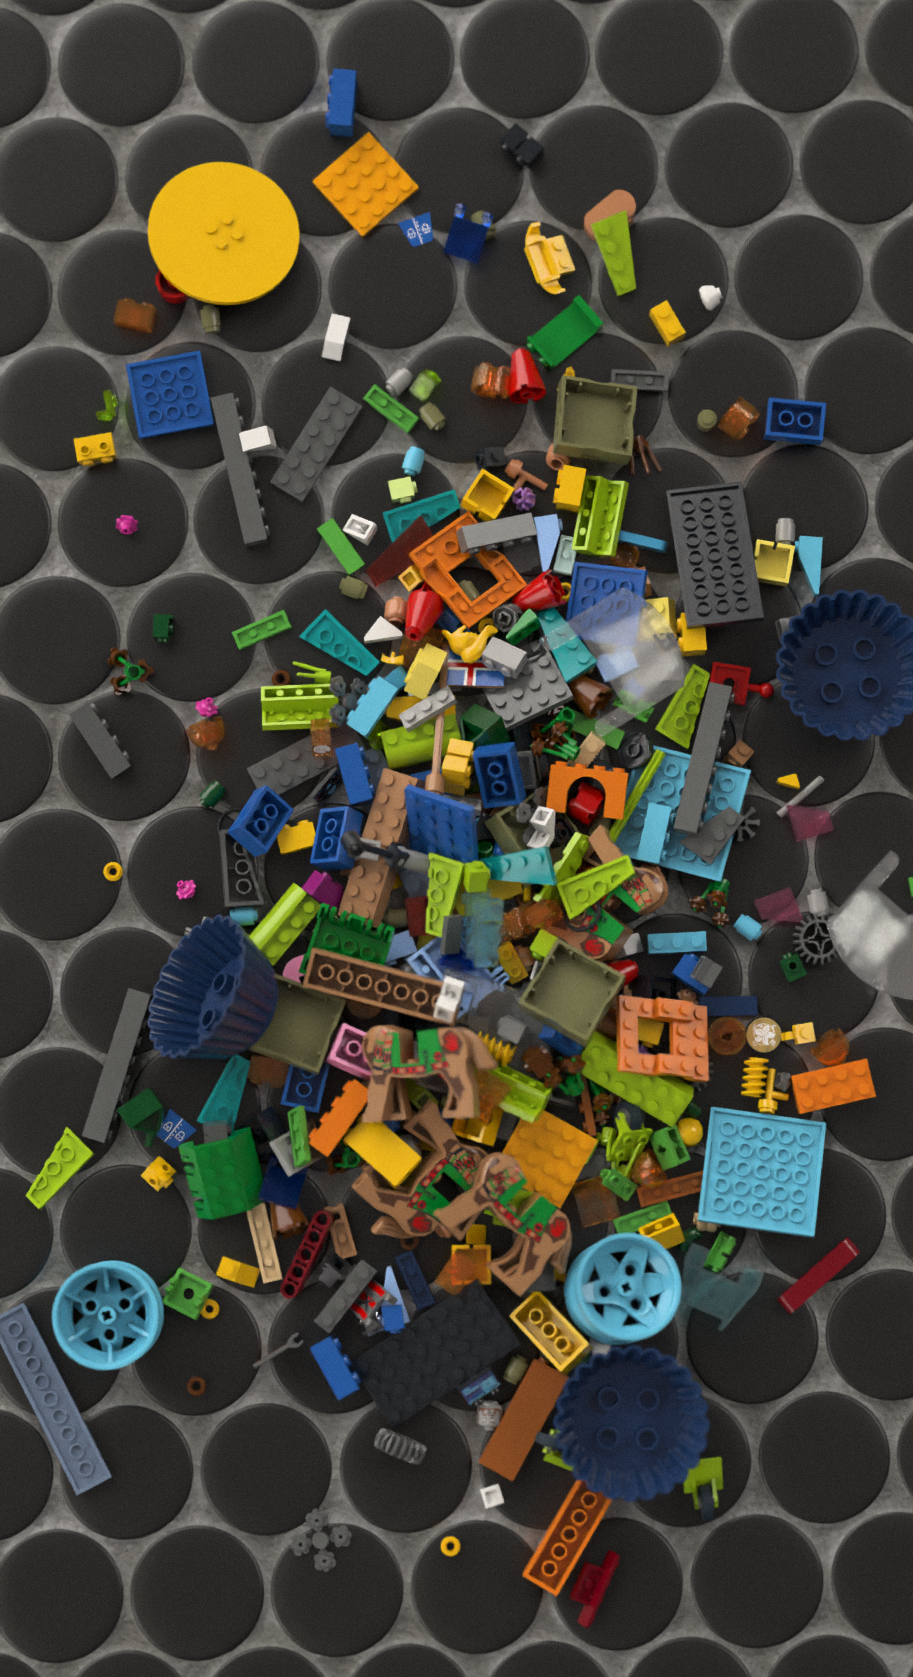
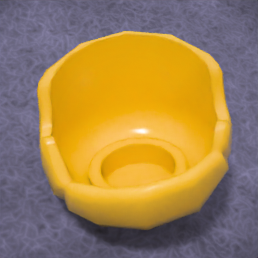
M688 1117L675 1123L685 1147L694 1146L701 1141L703 1127L697 1119Z

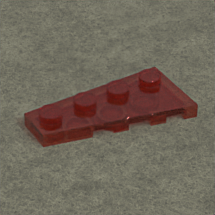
M422 515L365 570L375 587L413 565L414 562L409 557V553L434 536Z

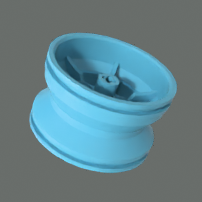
M635 1233L615 1234L586 1248L575 1258L565 1278L564 1297L566 1299L564 1300L572 1321L586 1336L607 1345H626L652 1336L669 1323L680 1302V1274L671 1255L655 1240ZM626 1253L620 1263L610 1254ZM646 1263L653 1273H644ZM626 1266L632 1269V1276L626 1275ZM593 1268H595L600 1280L589 1283L590 1274ZM601 1287L607 1290L606 1297L600 1295L599 1290ZM658 1294L654 1307L649 1297ZM632 1300L637 1301V1310H634L631 1307ZM592 1303L604 1305L603 1317L597 1313ZM627 1315L640 1322L636 1325L622 1326Z
M102 1261L88 1265L72 1274L57 1293L52 1312L53 1328L57 1340L72 1359L84 1366L99 1370H111L126 1366L147 1353L157 1341L164 1322L162 1295L153 1279L135 1265L123 1261ZM98 1279L96 1293L83 1289L89 1283ZM118 1279L128 1282L133 1287L121 1291ZM123 1298L130 1301L128 1309H123L120 1305ZM89 1300L96 1303L95 1311L87 1309V1302ZM143 1304L146 1310L145 1320L135 1313ZM74 1307L84 1315L76 1325L73 1319ZM111 1311L110 1315L113 1317L108 1319V1315L105 1312ZM107 1329H112L115 1333V1337L112 1340L105 1337ZM123 1336L136 1339L131 1345L122 1349ZM98 1337L102 1350L93 1348L86 1342Z

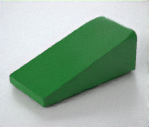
M530 608L506 635L508 644L515 646L540 627L538 617Z

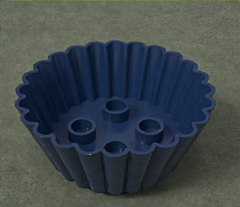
M838 590L834 593L833 597L824 594L818 597L816 604H805L801 609V615H796L790 619V630L785 631L780 638L783 648L779 649L776 654V660L781 665L777 669L776 676L783 683L781 688L782 696L791 701L790 709L795 715H803V722L806 726L810 728L818 727L819 732L824 736L836 734L843 741L849 740L853 736L858 740H867L872 733L881 736L887 733L889 726L897 727L901 725L904 715L913 712V618L906 614L902 615L901 607L894 602L886 603V599L880 594H873L869 597L868 593L864 590H856L852 594L846 590Z
M216 915L213 920L206 918L201 926L195 925L189 935L182 937L178 948H175L170 953L168 963L160 971V980L154 986V998L149 1005L151 1015L148 1019V1027L151 1028L149 1038L154 1041V1049L160 1051L162 1056L196 1059H226L234 1057L238 1052H243L252 1047L262 1037L274 1016L278 1001V986L274 977L275 970L240 924L230 916L223 918L221 915Z
M630 1345L625 1351L620 1347H613L608 1350L606 1355L603 1353L593 1355L590 1359V1364H581L577 1367L575 1371L576 1378H570L565 1382L564 1391L566 1394L558 1398L557 1408L560 1413L554 1418V1426L559 1430L556 1435V1444L564 1450L562 1460L566 1465L573 1467V1476L579 1481L586 1480L587 1488L590 1491H602L603 1495L608 1499H617L621 1496L626 1502H634L638 1497L644 1500H651L657 1495V1492L666 1494L672 1491L674 1483L684 1482L688 1478V1469H694L699 1464L700 1457L698 1453L705 1450L707 1446L704 1434L707 1433L710 1427L709 1420L704 1416L707 1413L708 1404L703 1398H700L701 1386L696 1381H691L689 1369L683 1366L678 1367L677 1361L673 1356L664 1355L661 1357L657 1349L647 1348L643 1351L637 1345Z

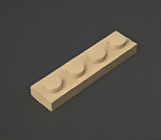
M262 1203L247 1211V1216L263 1283L283 1278L266 1205Z

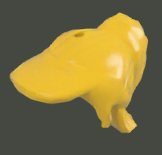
M465 625L458 628L452 634L445 629L442 630V634L448 640L451 650L461 656L463 661L470 664L481 658L486 648L487 638L491 634L498 632L497 628L491 625H487L479 635L472 632L464 633Z

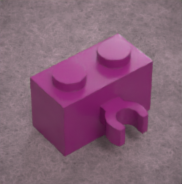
M316 870L301 888L319 903L330 905V911L332 906L337 907L338 910L344 895V886L337 881L332 882L333 878L326 872L321 874Z

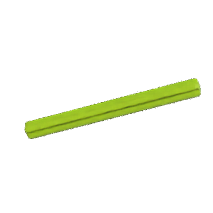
M659 749L655 751L625 803L624 819H616L609 833L614 843L665 757L663 751Z

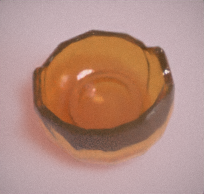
M625 542L617 545L615 557H610L609 559L615 567L633 569L638 563L640 552L636 545L630 546Z

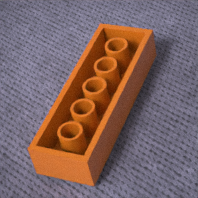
M576 1479L524 1569L523 1576L557 1596L612 1499L606 1498L602 1491H590L587 1488L586 1480L579 1481Z

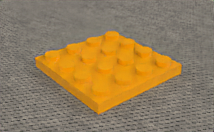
M369 132L312 181L362 238L419 189V186Z
M544 1110L539 1120L533 1123L520 1119L502 1153L513 1157L519 1163L528 1181L522 1188L542 1195L554 1206L561 1208L598 1140Z

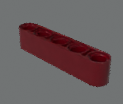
M322 1210L314 1215L281 1286V1294L285 1298L297 1297L302 1292L334 1223L335 1218L330 1210ZM322 1214H325L328 1218L326 1224L320 1221ZM314 1231L319 1234L320 1238L318 1242L314 1241L312 1238V1233ZM305 1249L310 1250V1252H311V1258H310V1259L305 1258V1256H304V1251H305ZM297 1267L302 1268V1277L296 1274ZM289 1284H292L295 1287L294 1294L289 1293Z
M846 1237L781 1294L777 1301L790 1315L860 1253V1250Z

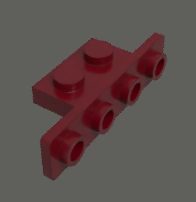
M608 1550L601 1567L585 1561L571 1592V1599L584 1604L577 1622L586 1628H589L594 1621L596 1611L603 1601L606 1588L610 1585L611 1577L619 1564L620 1555L612 1550Z

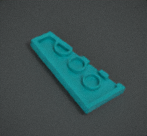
M454 489L383 512L382 514L395 549L461 507Z
M554 607L544 609L537 614L540 627L545 634L557 666L567 684L597 665L596 659Z
M326 609L299 636L366 676L380 664V661Z
M548 846L479 860L483 861L487 869L490 870V880L547 885L557 884Z
M238 1054L230 1058L197 1119L198 1122L203 1124L206 1121L227 1120V1124H231V1132L233 1131L251 1063L249 1060Z

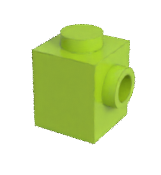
M472 861L464 863L462 883L467 892L487 891V884L491 874L484 862Z

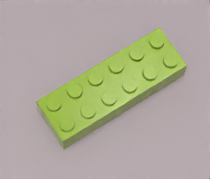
M595 1031L589 1043L581 1052L582 1060L586 1062V1066L580 1072L582 1075L628 1102L637 1105L640 1109L671 1127L674 1126L693 1098L694 1088L673 1075L646 1076L617 1072V1042L598 1031Z

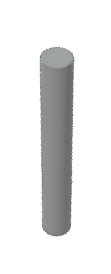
M819 775L776 812L780 818L784 817L822 784L824 779Z

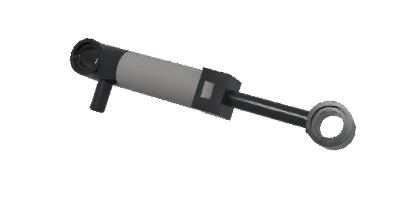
M347 831L340 838V843L351 858L359 857L365 851L382 856L391 869L401 871L402 868L428 875L430 859L427 854L405 849L403 844L393 841L388 849L368 845L360 839L355 831Z

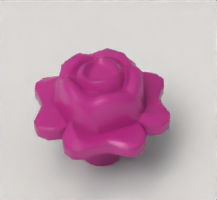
M122 515L121 518L116 519V529H120L121 533L132 534L133 531H137L138 521L134 520L133 516Z
M206 698V700L202 699L200 702H196L195 709L199 711L201 716L211 717L217 714L218 707L213 704V699Z
M181 880L177 883L178 891L176 895L180 900L194 896L196 884H194L193 880L185 882Z

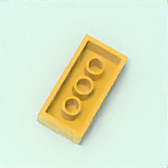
M533 1292L509 1316L565 1375L594 1348L542 1292Z

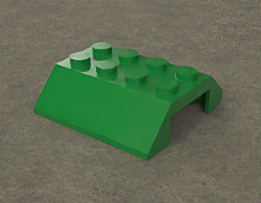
M321 903L316 917L318 920L308 951L304 954L299 973L306 975L312 948H319L385 965L394 937V927L387 925L384 932L385 924L380 923L377 931L372 930L373 920L369 919L367 925H365L366 918L354 913H350L347 919L348 911L345 910L341 914V919L335 917L337 907L332 906L329 912L330 905Z
M250 1127L232 1131L230 1138L194 1146V1141H190L178 1146L182 1155V1161L194 1163L185 1166L184 1170L189 1189L192 1190L191 1196L203 1198L193 1203L194 1207H196L197 1218L213 1220L250 1211L268 1199Z

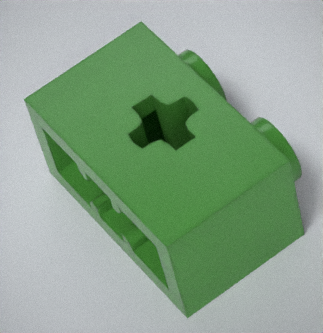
M676 1124L673 1127L668 1126L651 1133L649 1140L663 1171L690 1160Z

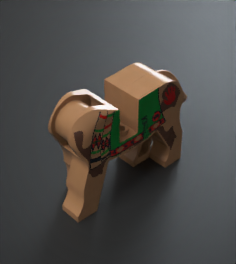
M599 825L588 839L591 845L585 852L583 859L598 867L623 857L625 854L615 845L609 830ZM634 867L636 874L599 900L601 906L600 919L592 929L585 932H575L565 925L562 918L564 903L558 908L537 902L527 915L548 933L564 939L589 958L598 962H607L617 956L634 932L611 911L616 910L621 904L620 900H622L635 912L647 916L665 904L668 898V885L660 874L651 870ZM596 903L585 910L583 916L578 915L572 921L569 919L566 911L567 921L576 928L589 926L597 916Z
M395 1025L375 1026L367 1032L363 1039L362 1050L371 1068V1079L367 1093L368 1105L362 1116L363 1122L413 1119L405 1078L442 1074L449 1085V1097L443 1111V1118H471L480 1116L479 1085L474 1077L475 1068L481 1071L495 1070L498 1064L490 1055L484 1042L471 1030L465 1027H451L418 1031L419 1059H414L413 1031Z
M431 1099L417 1113L412 1110L413 1119L403 1120L400 1123L403 1128L434 1148L433 1151L422 1159V1162L413 1170L406 1182L395 1190L390 1185V1182L366 1161L361 1167L364 1172L351 1186L376 1210L383 1211L392 1216H381L371 1228L373 1234L404 1239L424 1236L434 1231L441 1221L433 1213L436 1209L447 1207L451 1203L431 1185L437 1183L441 1179L442 1173L446 1172L464 1190L471 1189L474 1185L479 1164L487 1156V1153L477 1144L456 1138L450 1126L440 1116L438 1106Z
M497 1152L489 1154L482 1159L472 1189L457 1197L447 1207L436 1209L433 1214L460 1241L482 1209L486 1207L501 1223L517 1233L518 1236L512 1248L503 1256L488 1261L485 1266L515 1294L521 1296L539 1277L547 1260L559 1273L566 1271L567 1259L572 1245V1234L567 1217L546 1198L536 1192H533L517 1210L511 1204H508L528 1181L516 1159Z

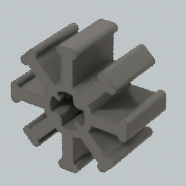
M744 803L742 804L740 815L745 817L743 822L745 826L742 827L740 825L736 830V842L743 841L742 831L751 839L756 833L752 832L748 826L758 827L760 825L759 819L748 820V817L756 812L753 807L745 815L743 814Z

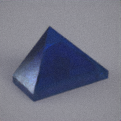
M461 947L459 953L443 955L435 963L470 972L476 971V965Z

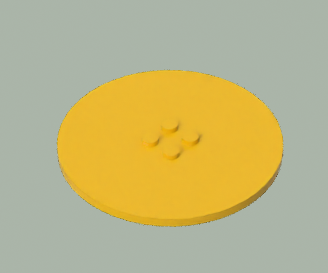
M213 162L194 166L181 172L162 188L150 211L148 242L157 267L164 277L177 289L192 298L206 303L237 305L256 300L268 294L285 279L297 255L299 225L296 213L288 197L267 176L240 164Z

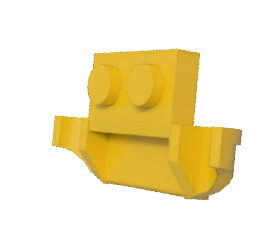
M540 222L532 223L526 234L524 250L535 279L546 291L552 294L565 292V288L559 285L558 279L560 275L572 273L575 267L564 238L560 235L546 239L545 236L540 235Z

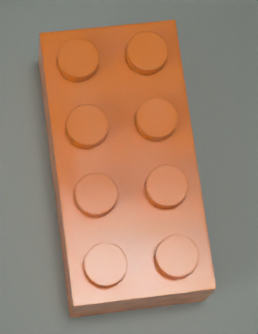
M867 1059L790 1077L798 1114L876 1097Z
M356 1079L353 1081L349 1080L342 1089L345 1093L342 1097H336L331 1104L334 1107L332 1111L324 1114L319 1121L322 1123L320 1128H314L308 1137L311 1139L309 1144L327 1157L330 1156L346 1131L368 1103V1088Z

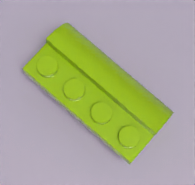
M585 476L571 550L597 558H604V556L615 557L629 486L628 482L611 481L602 476Z
M330 684L261 687L262 729L264 731L339 727L331 722L329 710L333 708L334 704L339 705V697H335L333 692L330 691Z
M455 714L444 717L441 759L449 755L447 754L450 739H461ZM436 718L426 721L410 732L406 730L405 726L380 732L390 770L395 771L433 761Z
M293 882L249 937L274 966L316 916L321 904Z
M498 1063V1067L495 1070L481 1071L475 1068L474 1077L479 1085L480 1098L486 1100L489 1104L504 1109L508 1113L521 1117L524 1121L533 1123L539 1120L549 1101L553 1088L550 1086L545 1088L543 1083L508 1066L502 1067L501 1063Z

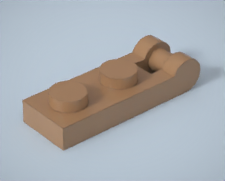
M343 1202L331 1208L330 1206L324 1207V1210H330L333 1215L339 1213L341 1219L334 1221L330 1229L336 1253L342 1259L357 1255Z

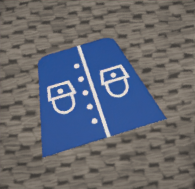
M430 212L398 223L413 247L433 240Z
M170 1109L157 1135L172 1148H176L197 1130Z

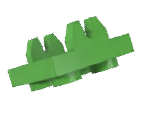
M178 1268L175 1276L169 1280L170 1285L165 1288L166 1295L162 1303L198 1320L214 1284L182 1268ZM187 1288H191L194 1291V1297L190 1300L184 1297V1291Z

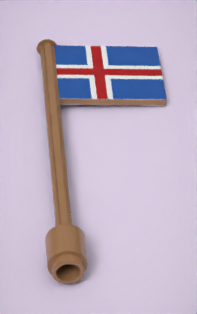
M448 641L441 643L442 650L447 652V655L440 669L439 690L447 685L449 687L504 688L505 676L498 670L487 668L482 662V656L474 663H466L461 659V656L451 650ZM445 711L436 715L432 773L427 775L425 780V790L444 796L445 777L440 774Z

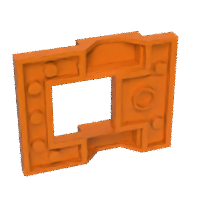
M469 511L409 553V557L420 569L419 573L432 590L447 603L462 624L466 626L467 630L527 586V583L507 558L497 550L486 551L484 549L474 554L486 570L489 569L499 581L471 602L452 578L449 572L473 556L469 555V553L462 554L456 532L461 527L478 523Z
M624 995L616 997L617 1072L646 1076L674 1075L682 1076L687 1081L704 1083L709 1081L707 1006L693 1005V1002L659 997L656 999ZM638 1019L669 1022L670 1055L638 1053Z

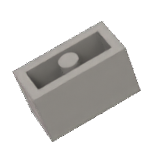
M492 637L482 653V662L489 669L498 670L506 677L511 676L517 679L527 662V652Z

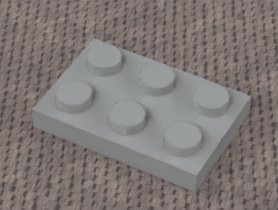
M313 1119L306 1122L308 1137L314 1128L318 1129ZM290 1132L269 1143L288 1177L326 1156L309 1144L311 1162L301 1168H297L294 1166Z

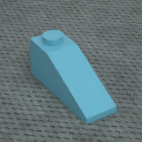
M799 536L798 541L794 543V552H797V560L813 597H817L820 587L823 537Z

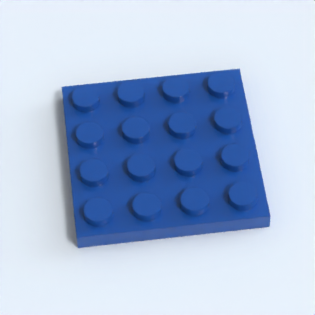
M200 351L126 364L139 439L214 426Z
M575 562L566 623L580 640L637 647L648 571Z
M408 784L404 790L410 849L429 855V852L462 863L479 861L475 807Z

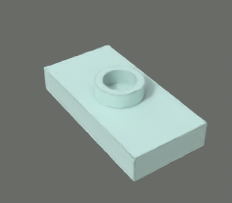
M561 535L553 568L554 573L567 576L572 575L577 553L571 550L573 537Z

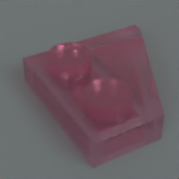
M792 805L786 806L796 841L834 830L829 811Z
M790 887L754 901L760 919L797 923L803 920Z

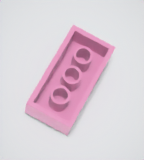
M345 1023L339 1025L324 1062L370 1082L371 1068L362 1050L363 1039L367 1033Z

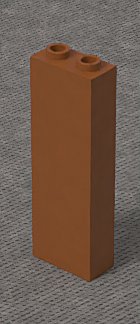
M542 1357L532 1360L499 1425L496 1427L478 1460L480 1464L511 1481L514 1480L535 1441L537 1432H540L565 1382L569 1378L557 1367L554 1369L549 1366L550 1362Z

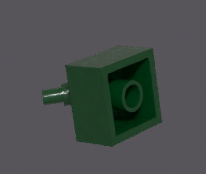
M474 704L459 718L462 739L460 740L473 742V751L478 746L511 742L502 716Z
M147 1088L117 1109V1111L130 1129L145 1132V1146L152 1147L154 1137L160 1132L164 1122L165 1106L153 1088Z

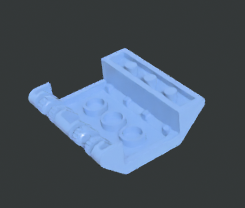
M463 916L462 928H463L466 924H468V921L465 919L464 916ZM471 925L461 933L459 953L441 954V937L437 936L406 960L418 975L444 981L445 977L448 976L465 982V991L458 1018L510 979L506 971L496 977L503 970L502 966L494 969L492 973L487 969V966L493 964L496 958L493 956L486 962L484 961L492 953L483 941L475 946L472 945L480 939L478 935L472 937L469 942L464 939L463 936L473 929Z

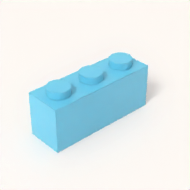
M380 676L371 681L368 686L370 689L368 693L360 697L357 702L359 706L355 711L352 710L346 718L348 720L346 724L366 738H368L399 693L396 687Z
M649 803L636 857L637 861L661 866V862H665L667 851L664 848L665 844L670 841V824L673 825L675 820V813H673L672 807Z
M706 931L648 934V955L706 952Z

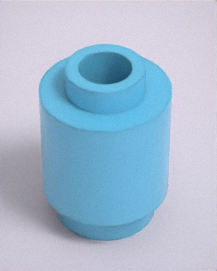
M412 446L407 450L402 465L405 474L410 476L420 474L425 459L424 450Z
M253 906L235 907V909L230 910V917L237 921L240 926L255 925V921H258L257 909L254 910Z
M741 914L733 925L737 932L750 941L752 939L757 940L763 932L760 929L762 925L748 915Z

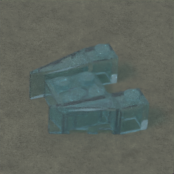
M488 887L487 891L468 893L465 888V893H462V904H464L466 959H474V967H498V943H500L501 939L499 927H502L503 901L500 898H491L492 891Z
M691 1241L683 1259L679 1311L683 1314L686 1306L689 1305L720 1318L721 1321L718 1329L722 1331L738 1311L743 1308L746 1302L757 1292L764 1273L744 1264L738 1281L735 1282L707 1270L703 1266L710 1249Z

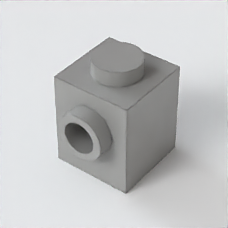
M506 1015L504 1018H500L496 1026L498 1028L497 1034L501 1036V1040L507 1043L512 1041L518 1044L521 1042L529 1025L510 1015Z

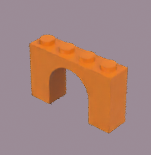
M556 761L555 765L551 764L546 808L553 809L555 812L566 813L568 792L572 783L580 777H592L597 779L605 789L604 817L624 819L629 773H625V769L613 768V771H607L605 766L594 765V769L586 768L587 764L575 763V767L567 766V762Z

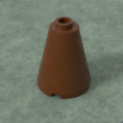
M580 675L567 684L573 694V701L589 720L598 716L596 712L599 709L604 710L613 695L611 687L584 675Z
M282 1183L273 1185L271 1187L272 1190L269 1191L273 1238L278 1240L277 1236H282L283 1239L303 1233V1228L307 1226L308 1229L310 1222L286 1185L283 1186Z

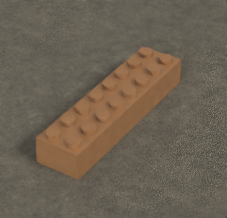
M384 768L362 838L381 841L380 848L388 849L392 841L403 844L406 847L409 832L404 788L409 784L424 789L425 781ZM378 856L377 862L360 858L355 860L337 915L341 916L345 910L348 911L347 919L350 913H354L366 918L365 925L371 919L373 920L372 927L378 928V925L382 923L398 870L389 868L382 856Z
M312 948L303 987L451 1026L456 1025L465 987H463L453 1021L450 1024L433 1018L435 1006L441 994L444 981L319 948Z

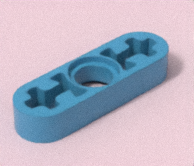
M621 530L619 533L618 543L659 553L667 552L668 542Z

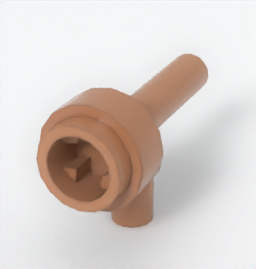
M512 459L505 469L507 476L512 479L516 475L519 476L513 486L514 491L520 487L522 488L526 480L543 491L546 489L548 484L521 469L523 465L521 461Z

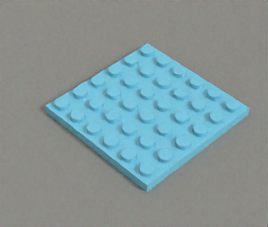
M653 745V754L659 749L665 753V757L615 842V845L625 855L628 854L631 859L637 860L636 857L649 803L672 807L676 820L691 755ZM715 762L717 773L715 777L711 778L710 784H713L711 796L707 795L708 809L701 821H704V824L727 807H731L740 814L751 770ZM648 763L643 768L632 769L627 786L626 801ZM674 820L673 825L670 824L669 827L671 837L669 843L665 844L664 850L667 851L665 862H661V867L721 882L734 834L710 865L679 842L688 835L674 832Z
M711 1107L697 1221L813 1238L826 1122Z

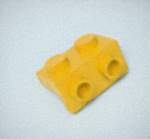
M511 942L494 950L497 964L499 966L502 965L504 971L510 976V979L507 980L508 983L511 982L513 985L528 977V973Z

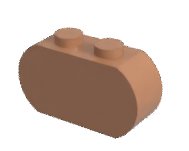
M615 190L586 213L584 219L586 235L593 241H596L590 224L624 210L627 212L629 226L633 222L636 209L633 196L627 191Z

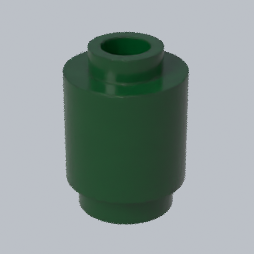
M214 780L199 795L201 798L199 802L207 809L209 807L214 808L225 795L226 789Z

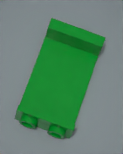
M578 295L573 299V303L534 336H528L526 341L528 344L526 346L532 354L536 353L540 357L538 360L544 368L548 367L552 370L602 329L603 322L581 296Z

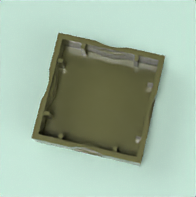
M563 375L558 384L552 454L627 465L632 457L633 416L636 409L637 386L600 383L586 378Z
M549 785L545 786V791L547 792ZM534 793L523 800V802L530 804V809L536 808L535 803H533ZM520 804L511 805L485 822L504 854L529 849L522 842V837L525 829L529 828L531 824L527 822L525 824L519 823L516 820V810ZM556 812L555 820L566 817L574 830L580 833L566 813ZM573 835L559 848L551 849L549 846L553 867L556 862L564 857L563 851ZM522 882L523 885L525 886V888H527V887L531 886L532 884H534V883H524V882Z
M557 938L544 959L539 973L532 979L519 1000L518 1010L586 1047L624 985L625 975L602 962L589 958L582 951Z
M275 974L274 977L278 986V1001L274 1016L265 1033L249 1050L319 1076L347 1002L326 992L303 987L299 982Z

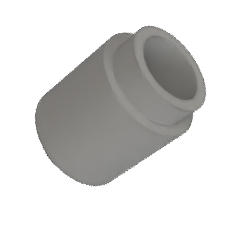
M404 367L401 370L398 369L385 382L387 391L392 395L396 394L399 396L412 383V374Z
M778 519L776 524V543L787 545L795 543V524L793 519Z
M821 888L810 890V894L807 895L810 913H813V915L815 913L818 917L823 914L828 915L829 905L826 891L822 892Z

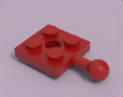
M713 662L710 682L723 685L724 680H733L734 705L745 706L747 691L760 693L764 698H769L774 693V687L770 683H763L761 685L749 683L751 671L749 667Z

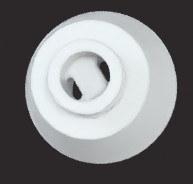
M701 286L699 290L707 310H713L720 303L719 299L722 298L719 288Z

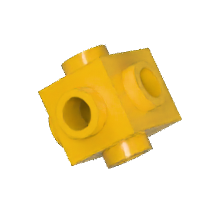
M158 1156L141 1176L154 1189L159 1191L163 1186L167 1188L174 1181L171 1177L176 1173V1170L161 1156Z

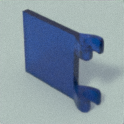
M457 203L443 252L478 264L494 215L484 212L481 224L463 219L467 206Z
M271 1153L258 1200L296 1210L308 1166L288 1177L284 1169L276 1167L278 1158L275 1153Z

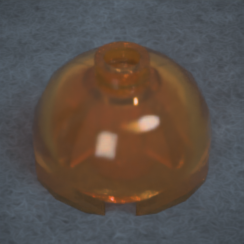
M214 716L213 721L203 719L190 725L189 729H186L190 741L199 748H207V750L217 748L218 743L223 740L226 732L221 716Z
M838 1028L837 1032L832 1029L818 1038L816 1041L818 1045L815 1048L812 1046L810 1051L816 1060L825 1066L840 1065L847 1059L846 1056L849 1053L850 1043L840 1028Z
M651 1149L636 1157L632 1166L633 1173H631L634 1182L647 1189L659 1188L667 1182L665 1170L663 1171L661 1165L655 1160L657 1156Z

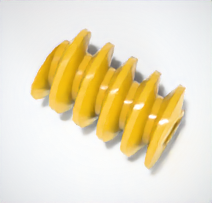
M482 1031L479 1032L478 1037L484 1042L490 1055L493 1058L495 1057L494 1060L497 1064L502 1060V1067H506L511 1062L517 1046L511 1050L510 1043L504 1047L503 1040H500L497 1044L495 1036L489 1040L488 1033L482 1037Z
M748 1057L750 1060L744 1061V1064L749 1067L743 1069L748 1075L742 1077L747 1083L741 1086L747 1090L742 1091L741 1095L763 1098L760 1094L766 1091L760 1087L765 1086L766 1083L761 1081V1079L767 1078V1075L763 1074L762 1071L768 1070V1067L764 1066L763 1063H767L769 1060Z

